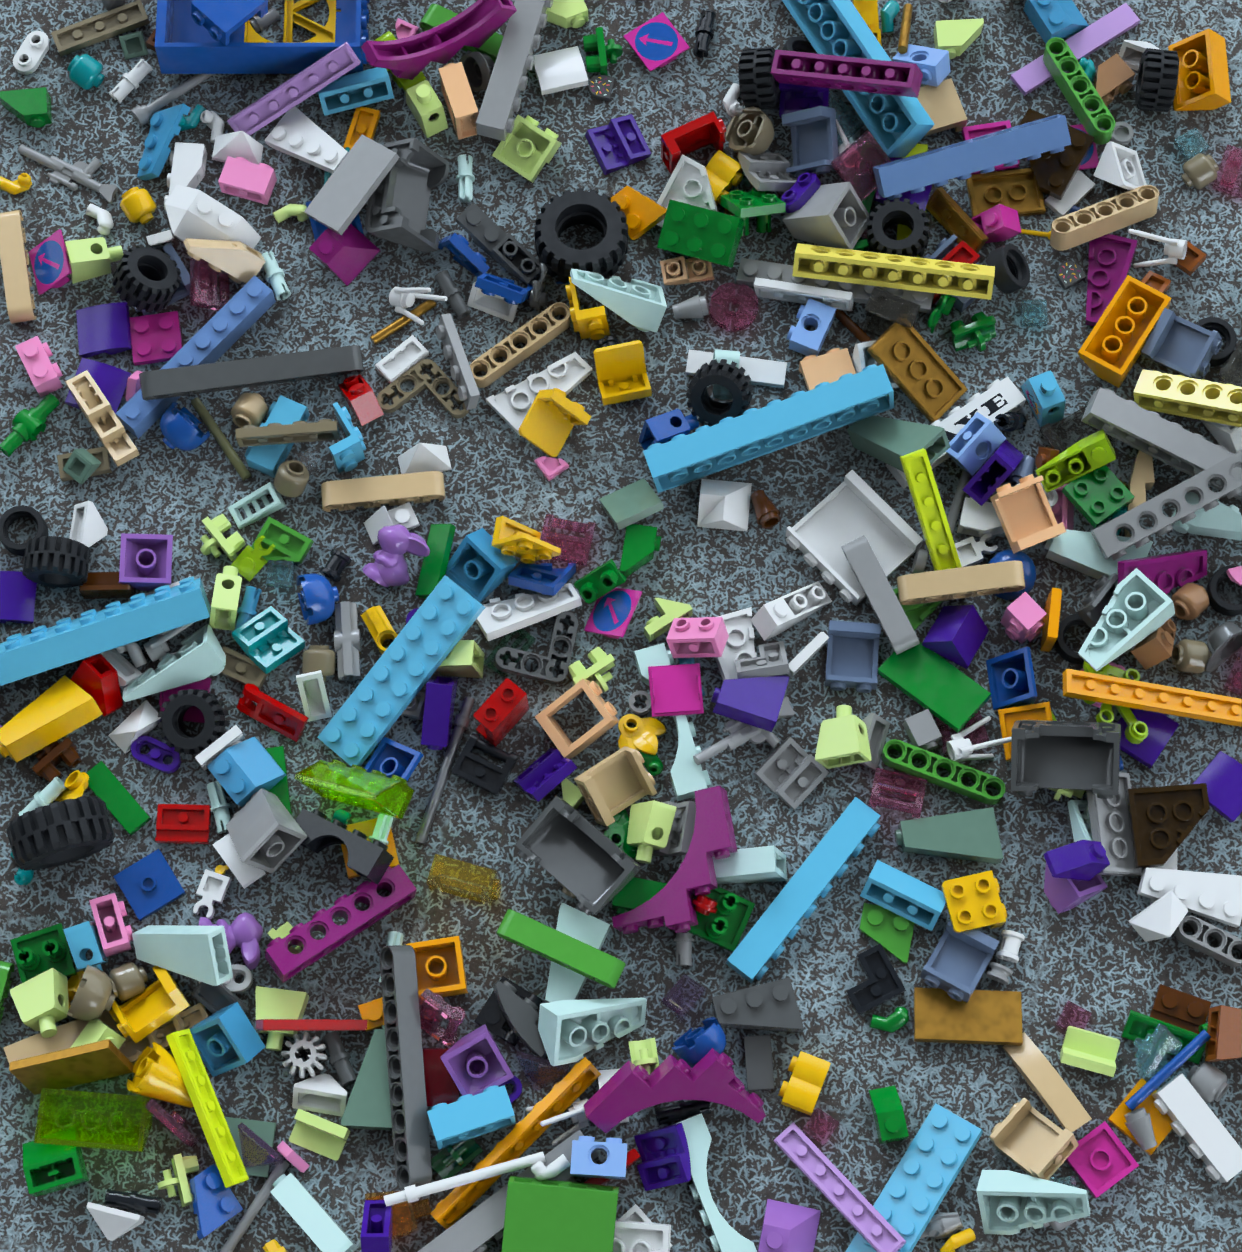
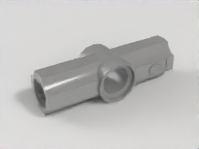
M349 601L335 604L336 631H334L338 678L343 681H355L361 679L360 652H362V647H360L361 632L358 629V608L356 603Z

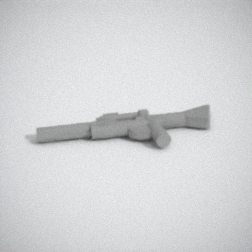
M23 144L19 146L18 153L54 170L53 173H47L50 182L56 185L61 183L69 187L70 190L76 191L78 185L74 182L71 183L74 180L100 193L109 204L113 203L114 195L118 190L117 186L101 184L92 179L95 171L102 165L101 161L96 157L89 164L77 161L71 165L55 156L49 158Z
M787 696L783 699L778 719L795 715ZM731 719L724 723L725 728L722 730L723 733L729 732L730 735L694 755L693 759L697 765H700L725 749L732 751L749 740L753 744L767 741L773 748L781 740L773 732Z

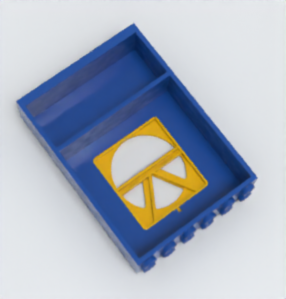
M157 0L155 50L161 74H298L345 42H348L361 61L360 65L346 74L364 71V64H368L361 46L367 40L369 41L367 29L369 9L367 8L370 0H326L329 7V18L325 26L296 13L321 0H300L294 3V0H285L283 42H272L263 38L253 29L248 20L229 36L230 43L226 46L220 41L214 40L206 28L194 22L191 17V2L193 0ZM293 23L315 33L316 36L304 42H293Z

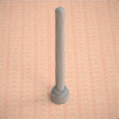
M196 74L149 105H138L130 110L136 122L142 127L150 122L149 119L153 113L214 74Z

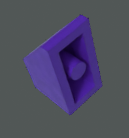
M1080 840L1043 854L1052 877L1090 881L1110 865L1106 856V850L1099 841Z
M365 1200L360 1236L362 1252H391L393 1205L386 1207L384 1200Z

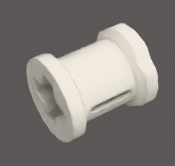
M1002 930L1001 935L1003 939L1000 950L996 952V957L1018 963L1021 941H1024L1025 936L1015 931Z

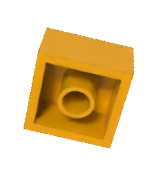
M459 936L406 944L412 946L415 951L419 1001L468 994L462 945Z

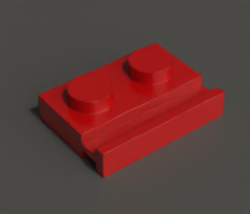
M158 804L156 843L209 844L211 806Z

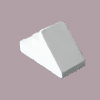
M410 502L388 511L385 506H382L364 522L373 545L379 543L377 539L378 531L384 526L400 524L405 526L408 531L420 526Z

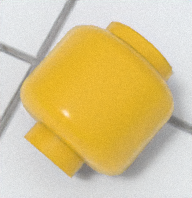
M133 187L121 196L120 207L130 222H140L143 225L154 218L153 213L157 205L146 189Z

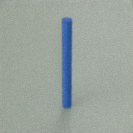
M1202 1030L1125 1102L1129 1109L1133 1111L1200 1049L1211 1036L1205 1030Z

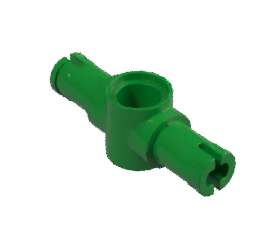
M48 393L35 408L21 410L13 419L12 432L0 444V451L7 457H10L23 442L26 443L29 439L31 441L37 440L36 436L46 429V418L60 405L59 400L51 393Z

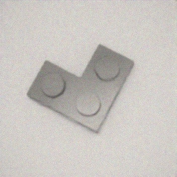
M784 641L758 645L760 657L735 661L738 679L782 676L783 674L790 673Z

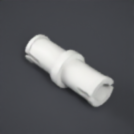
M140 59L129 73L123 74V79L109 92V95L121 104L123 99L133 89L136 90L139 87V83L153 70L152 67L144 59Z

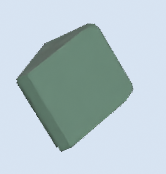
M143 31L119 36L125 60L148 54Z
M84 448L74 449L62 470L79 484H83L100 466L101 462Z

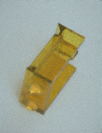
M435 854L427 879L430 892L439 888L441 892L485 904L487 900L489 905L492 906L493 900L499 899L502 890L501 880L498 878L497 871Z

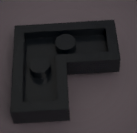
M881 943L856 956L868 980L847 990L845 993L858 1016L906 991Z

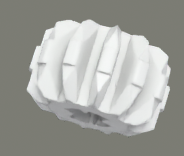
M305 1032L303 1040H301L295 1034L293 1038L296 1043L285 1042L290 1051L281 1052L283 1057L289 1058L283 1062V1066L285 1068L292 1066L289 1071L292 1076L299 1071V1077L304 1079L306 1070H308L310 1076L315 1077L316 1074L313 1068L316 1066L319 1070H323L324 1066L318 1061H324L328 1058L326 1054L320 1053L326 1049L325 1044L317 1045L320 1038L316 1035L310 1040V1034ZM304 1049L307 1053L311 1052V1055H307L309 1057L307 1061H303L301 1058L298 1059V1056H301L299 1052Z

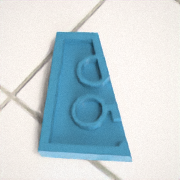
M183 103L155 112L152 116L149 134L144 142L145 149L138 165L137 177L139 179L147 181L160 176L171 152L169 144L174 136L179 135L182 128L178 124L183 114L187 116L191 109Z

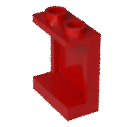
M714 111L661 135V158L671 175L682 154L687 155L709 144H713L717 151L723 152L724 143L726 142L724 137L726 127L721 118L717 119Z
M506 678L474 713V719L480 723L476 728V732L496 747L529 710L527 693L509 678Z

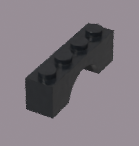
M302 808L295 821L308 837L300 845L316 854L333 844L346 845L348 850L347 866L357 875L378 885L394 858L386 851L388 846L374 839L373 843L366 840L368 836L356 829L353 832L346 830L347 826L336 819L333 822L326 820L327 816L316 809L310 812Z

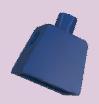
M680 409L669 411L645 420L639 442L643 449L647 450L652 444H664L671 441L677 435H688L691 430L699 427V421L692 414L684 417Z

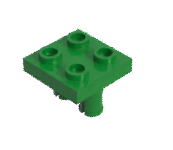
M753 188L751 192L734 190L730 191L728 195L720 196L721 206L732 212L735 217L745 220L741 236H743V232L745 236L749 235V217L757 216L756 232L766 233L772 231L771 214L786 212V203L768 191H757Z
M1106 465L1071 481L1062 489V493L1094 528L1107 522L1110 517L1130 504L1135 498Z
M718 886V888L710 890V894L705 895L718 902L716 914L710 912L709 916L696 911L698 925L691 926V930L687 932L733 953L755 903Z
M62 923L10 940L22 983L51 968L67 976V978L77 975Z

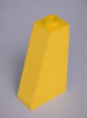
M64 675L0 728V754L4 758L10 756L15 762H19L100 717L103 713L92 696Z

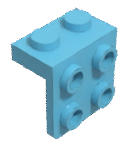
M335 402L332 405L337 421L347 437L330 446L329 450L338 472L340 473L343 470L348 472L356 468L358 462L365 459L363 451L366 450V446L358 427L353 426L352 418L346 407L341 408L338 402Z

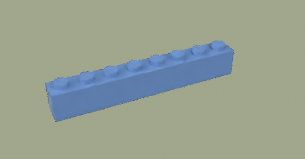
M1060 114L874 166L873 172L879 196L887 197V200H894V198L902 197L901 193L910 191L911 194L922 192L925 190V186L934 184V187L948 184V180L957 177V180H964L972 177L971 173L973 172L988 173L995 170L994 166L1003 164L1004 167L1018 164V160L1022 158H1027V160L1040 158L1043 152L1050 151V154L1062 152L1065 150L1064 146L1071 145L1066 116Z
M254 275L161 369L215 363L276 302L273 290ZM140 389L115 414L122 425L139 439L162 416L166 408L172 402H176L181 396L143 400Z

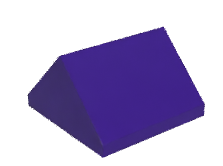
M973 605L944 606L922 642V646L968 669L989 629Z

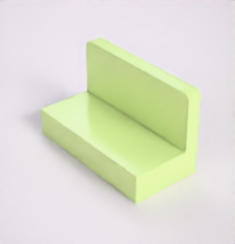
M1068 1026L1060 1052V1061L1067 1065L1114 1077L1116 1071L1115 1060L1120 1040Z
M298 1108L294 1117L296 1124L290 1135L289 1142L338 1161L351 1131L346 1127Z

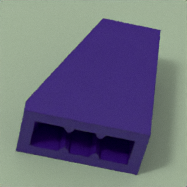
M1005 439L962 490L982 506L996 491V488L1015 470L1024 455Z
M433 675L426 683L421 744L427 745L428 749L442 750L450 742L458 678Z
M783 675L723 680L720 688L715 687L711 702L715 703L713 713L772 732L779 716L790 677Z

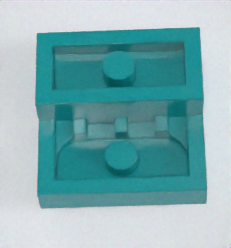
M272 606L232 632V636L238 645L265 674H268L305 648V641L288 627V620Z

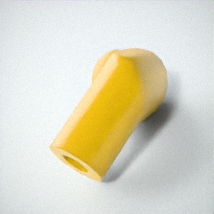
M21 173L15 181H10L0 176V189L12 195L27 191L32 185L31 176L27 173Z
M967 1228L953 1234L940 1248V1252H955V1249L975 1241L974 1231L971 1228Z

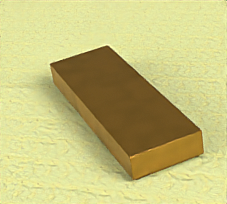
M942 187L935 190L927 202V210L951 236L955 234L958 237V243L963 240L978 253L988 240V237Z

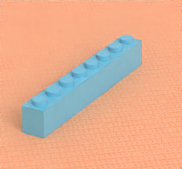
M855 797L729 956L726 964L750 983L755 978L760 981L769 969L766 967L771 958L777 960L784 951L785 947L782 944L787 937L792 940L801 929L798 923L803 917L809 919L817 908L814 905L816 900L820 896L824 899L833 888L830 883L835 876L841 878L849 867L846 862L851 856L856 858L865 847L862 842L867 835L872 838L881 826L878 824L881 815Z

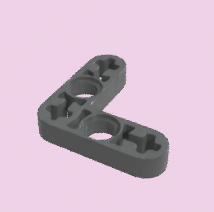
M569 611L562 612L556 617L547 656L511 647H503L494 656L495 667L501 672L549 684L561 683L566 678L569 670L568 667L578 628L577 617ZM567 618L569 619L568 623L572 624V626L568 627L565 636L560 635L564 627L560 622ZM561 641L567 645V652L565 654H558L555 651L554 644ZM508 654L510 660L517 661L518 656L522 657L518 664V669H516L517 663L509 662L508 665H503V660L499 659V657ZM532 659L537 663V670L535 672H528L524 668L526 660ZM556 660H565V663L561 661L558 666V671L562 672V674L554 678L553 673L549 670L554 668Z

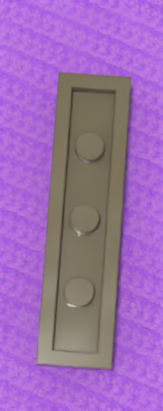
M136 0L53 31L51 35L61 57L150 24L141 0Z
M321 419L314 423L296 421L288 425L270 423L263 427L245 425L242 428L235 429L239 447L340 439L338 423L331 419Z

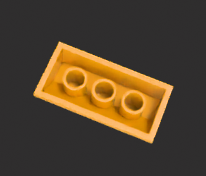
M1127 275L1081 346L1078 355L1097 377L1119 388L1139 358L1141 350L1164 308L1169 309L1172 298Z

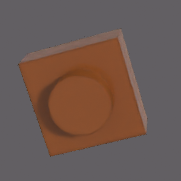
M1187 241L1185 259H1178L1175 266L1190 276L1206 260V254Z
M1150 270L1141 280L1144 284L1164 294L1171 284V280Z
M1038 447V454L1035 458L1037 469L1059 455V450L1050 447Z

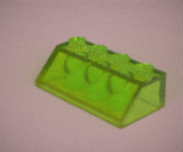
M332 759L331 762L319 760L296 773L294 779L320 797L398 819H403L414 793V790L406 785L407 780L402 777L392 775L389 778L377 770H372L371 773L366 772V769L354 764L350 768L345 763Z
M42 1088L34 1143L143 1152L152 1127L155 1100L146 1096Z

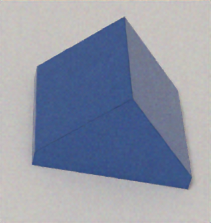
M1024 647L986 660L993 710L1035 703L1037 690L1030 647Z
M383 737L357 781L391 802L397 799L423 757V754Z

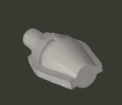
M958 1212L934 1215L920 1239L930 1236V1238L935 1237V1239L947 1238L963 1228Z

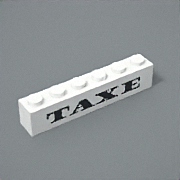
M1007 376L1002 381L999 379L995 380L987 387V391L982 394H974L967 401L968 404L962 408L960 406L955 407L948 413L947 418L943 421L936 420L931 425L944 428L950 442L976 412L994 424V421H998V419H995L998 414L1006 412L1016 413L1022 409L1026 398ZM944 452L931 464V468L934 469L950 458V456ZM886 464V467L902 488H906L908 483L905 473Z

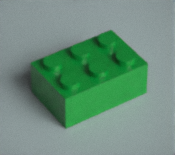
M670 199L657 248L733 268L745 220Z

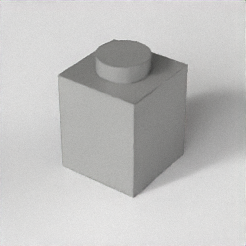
M929 709L904 720L903 727L912 745L929 752L938 747L937 743L940 742L942 735Z

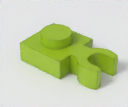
M264 535L255 541L254 549L249 545L246 546L231 564V566L238 568V572L249 582L268 562L262 556L269 555L275 548L274 544L268 549H264L261 546V542L265 538Z

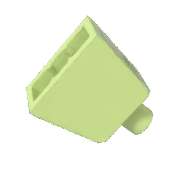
M424 80L406 90V104L427 138L448 128L443 105L428 80ZM432 114H433V117L436 118V119H434V120H429V117H430Z
M103 237L65 241L73 284L110 274L111 262L120 261L124 255L121 245L107 248L106 240Z
M224 566L223 573L216 575L209 622L211 628L233 631L235 629L242 577L238 576L239 570L234 566Z
M460 640L438 667L437 671L441 676L483 678L485 654L474 640Z
M849 705L837 706L836 718L827 719L821 723L815 760L826 769L871 761L866 724L856 715H852V707Z
M655 800L631 804L627 844L638 848L635 861L651 864L653 850L665 849L673 824L676 806Z
M51 968L10 989V994L22 1022L33 1030L40 1031L41 1036L44 1038L57 1034L55 1023L66 1018L69 1011L67 976Z
M256 986V1020L302 1019L309 995L301 991ZM258 1031L259 1033L268 1034L266 1049L273 1051H282L284 1036L293 1037V1035L298 1033V1031Z

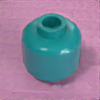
M88 54L76 55L67 68L70 80L84 90H89L93 86L98 88L105 78L102 74L103 65Z

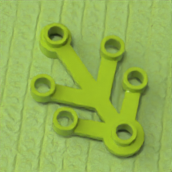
M1084 660V672L1130 679L1129 674L1136 681L1140 679L1139 672L1134 668H1129L1125 671L1107 664L1096 672ZM1084 700L1085 703L1090 705L1095 703L1093 701ZM1101 703L1100 712L1096 715L1097 722L1111 723L1114 720L1111 704ZM1115 705L1128 725L1125 729L1126 739L1133 744L1141 743L1148 736L1147 725L1142 721H1138L1130 708ZM1102 715H1105L1108 720H1105Z

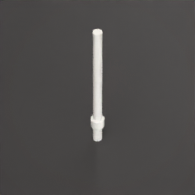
M542 1151L416 1187L414 1184L404 1187L405 1190L385 1195L384 1201L386 1207L408 1201L409 1204L419 1201L420 1197L533 1166L538 1161L544 1163L546 1162L545 1156Z

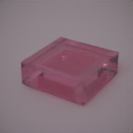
M1068 1000L1055 1025L1066 1031L1068 1026L1084 1029L1092 1013Z
M816 1108L802 1131L825 1146L840 1122L819 1108Z

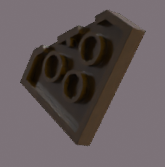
M1028 108L1019 125L1048 116ZM1069 125L1071 145L1064 146V151L1050 154V151L1041 153L1040 158L1028 160L1030 168L1034 173L1038 190L1058 200H1061L1094 142L1093 136Z
M1206 783L1127 789L1126 794L1136 868L1163 866L1210 809Z

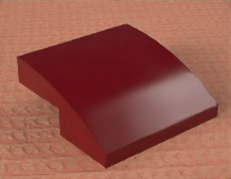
M423 1048L427 1106H435L439 1103L450 1104L456 1102L460 1097L459 1089L440 1058L450 1048Z

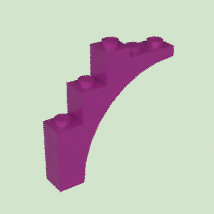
M478 0L460 14L430 30L397 40H367L361 48L366 55L367 62L371 66L391 69L397 78L413 80L431 61L446 64L464 45L480 48L517 10L511 0Z
M719 785L695 791L696 817L694 833L688 852L678 871L666 886L649 901L631 911L612 917L613 928L621 932L623 931V934L638 932L640 927L658 928L663 926V922H665L666 927L675 930L676 933H682L691 930V926L698 925L695 904L692 903L693 894L695 896L710 894V890L718 888L712 857H715V859H725L730 857V853L738 852L727 791Z
M713 1048L692 1069L686 1061L681 1058L677 1060L670 1054L650 1075L641 1065L635 1066L628 1060L584 1104L586 1118L604 1133L609 1132L622 1120L642 1109L677 1100H704L723 1104L744 1113L758 1124L766 1115L762 1107L764 1104L762 1099L754 1092L749 1094L744 1089V1084L735 1076L732 1067L734 1063L730 1057L723 1052L719 1054Z

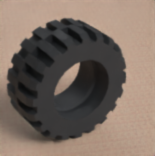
M577 188L575 192H571L569 189L563 191V195L560 197L557 194L550 198V204L545 203L541 208V213L537 215L535 220L536 226L534 227L536 255L539 257V262L547 266V273L552 277L557 275L558 281L563 283L569 281L571 269L596 272L601 274L604 279H607L608 274L610 276L614 275L618 271V266H622L625 261V254H627L628 250L627 218L625 213L621 211L620 205L616 201L611 203V197L605 193L601 196L597 190L590 189V192L584 191V188ZM586 224L597 228L604 235V238L598 245L592 248L577 250L563 244L559 236L564 230L573 225Z
M94 796L66 799L35 808V810L23 813V815L17 816L13 821H10L6 830L15 864L21 870L24 869L26 871L31 869H47L89 857L108 848L113 843L115 837L106 803L101 798Z

